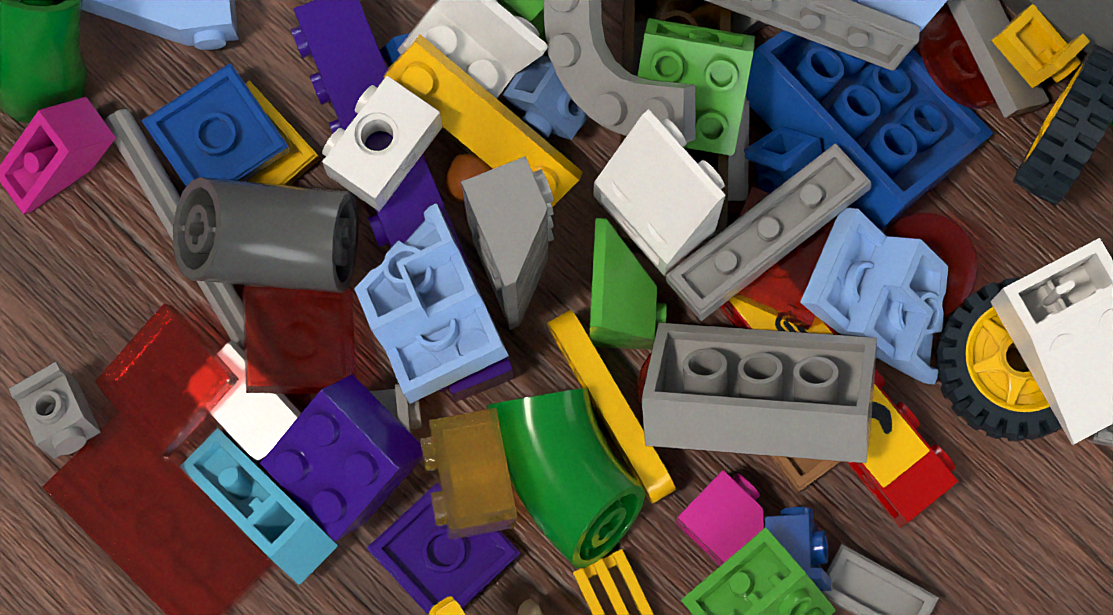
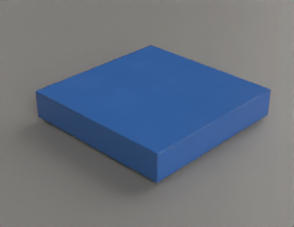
M231 63L142 120L186 187L192 180L199 177L247 181L291 152L285 140Z

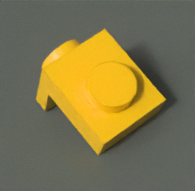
M1034 4L1023 10L991 40L1031 88L1036 87L1049 77H1052L1058 83L1081 64L1080 59L1076 55L1090 42L1082 33L1067 43Z

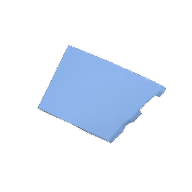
M437 203L427 208L424 212L425 221L404 244L398 240L386 253L382 264L372 269L354 288L371 331L386 351L402 393L410 404L509 356Z
M844 209L835 220L800 303L841 335L877 338L876 358L922 383L935 385L938 378V369L930 366L933 333L942 332L944 316L942 301L946 293L948 266L921 239L888 237L859 209Z

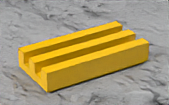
M623 549L612 553V555L604 559H600L586 568L573 572V576L592 615H605L588 580L595 575H598L616 614L629 615L608 569L616 565L640 615H654Z

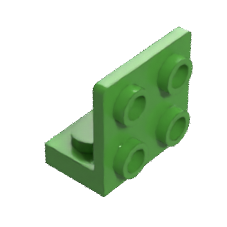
M649 18L644 34L638 77L647 80L694 84L695 140L687 142L683 148L733 155L736 150L751 69L755 36Z
M766 527L681 599L692 615H832L835 612V608L807 573Z

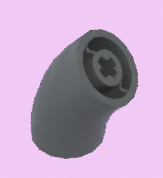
M199 177L187 185L176 207L173 224V250L176 264L183 276L193 281L342 293L347 289L351 281L357 255L359 223L355 196L350 191Z

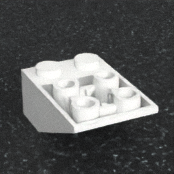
M648 109L641 115L595 180L593 196L665 276L714 235L725 199V194L721 189L725 185L719 174L709 163L702 160L697 164L683 148L687 144L684 136L669 119L663 118L659 121Z
M1098 238L1004 287L990 301L1072 445L1113 424V259L1101 239Z

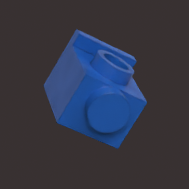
M780 126L744 149L746 159L755 162L758 177L757 184L762 200L822 154L820 138Z
M790 507L782 509L781 516L765 517V527L807 573L819 590L831 591V579L820 568V564L828 562L827 535L825 530L819 531L818 526L814 522L813 509Z

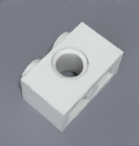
M388 76L385 77L378 88L371 85L362 94L355 107L357 116L346 130L338 128L331 135L322 152L326 156L322 163L327 175L379 212L442 128L441 116L438 110ZM377 131H384L393 136L391 144L381 151H373L364 146L366 139Z

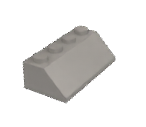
M526 156L461 182L470 236L509 330L520 326L548 261V242L554 240L551 230L554 227L551 218L554 212L550 203L554 201L553 195L542 169L532 172Z
M658 323L642 395L645 446L867 463L872 420L877 338Z

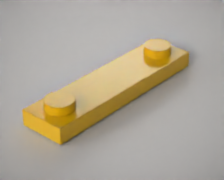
M421 34L388 68L383 76L384 78L386 76L390 77L438 110L441 116L442 127L491 168H497L526 156L532 172L542 169L553 195L554 201L550 202L552 207L580 180L583 171Z

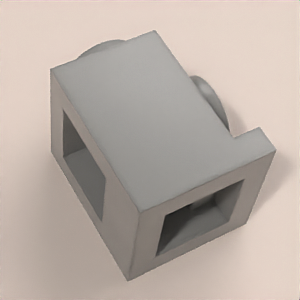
M57 362L52 363L9 388L12 398L17 401L35 444L53 459L78 451L85 445L87 440L101 433L79 382Z

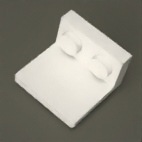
M437 0L397 51L402 54L421 34L497 99L513 76L541 57L547 50L548 45L539 38V32L534 25L522 17L513 16L498 3V0Z

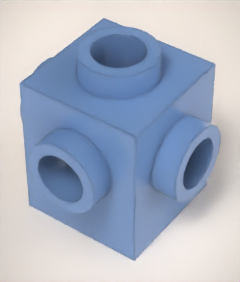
M542 55L519 71L502 95L524 115L522 121L542 138H548L550 134L572 140L589 117L578 107L564 89L548 56Z

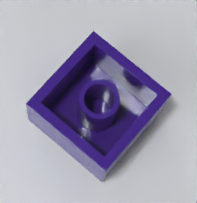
M352 374L321 389L260 464L336 542L365 524L428 451Z

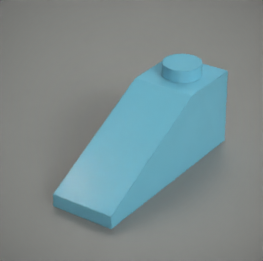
M218 428L179 466L298 585L338 546Z

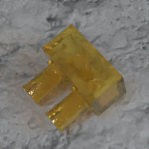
M496 408L429 420L430 437L420 438L425 471L436 470L440 489L438 492L430 493L435 525H446L449 540L515 528L517 512Z

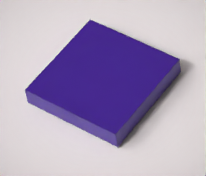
M447 474L366 548L427 615L434 605L448 596H452L462 609L465 608L521 555L516 547Z

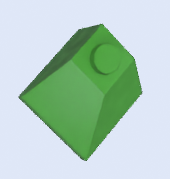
M596 218L589 338L594 347L653 350L658 323H666L667 304L656 303L657 286L609 221Z

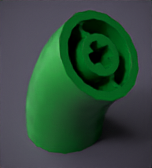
M0 0V109L16 121L30 123L38 110L80 99L83 96L87 72L85 60L79 46L82 0Z
M587 388L486 405L493 437L503 466L519 499L534 523L550 543L575 568H586L599 561L615 547L635 522L644 503L645 491L643 486L622 466L606 443L593 413Z

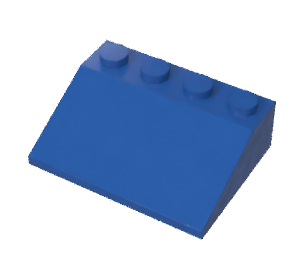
M785 30L759 46L753 53L745 96L747 101H749V106L773 131L780 126H784L820 138L822 153L836 143L871 181V189L847 208L859 209L881 232L906 213L994 134L913 48L894 71Z

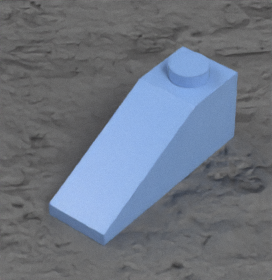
M82 0L81 10L186 46L194 45L195 48L200 50L219 49L224 47L227 41L239 40L235 0Z

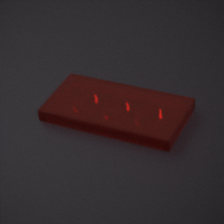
M120 411L100 430L101 433L94 436L42 488L166 615H223L273 563L124 412Z

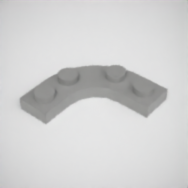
M544 0V26L548 56L564 89L584 113L603 127L627 136L641 115L649 109L659 121L663 118L669 119L682 133L686 143L695 140L694 84L647 80L630 74L617 63L605 43L601 19V0Z

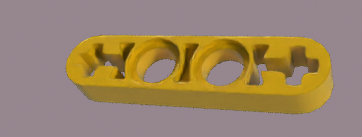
M569 310L547 322V326L581 387L587 388L592 406L634 478L643 486L645 496L650 503L653 504L676 491L674 483L654 447L645 446L644 430L573 311Z

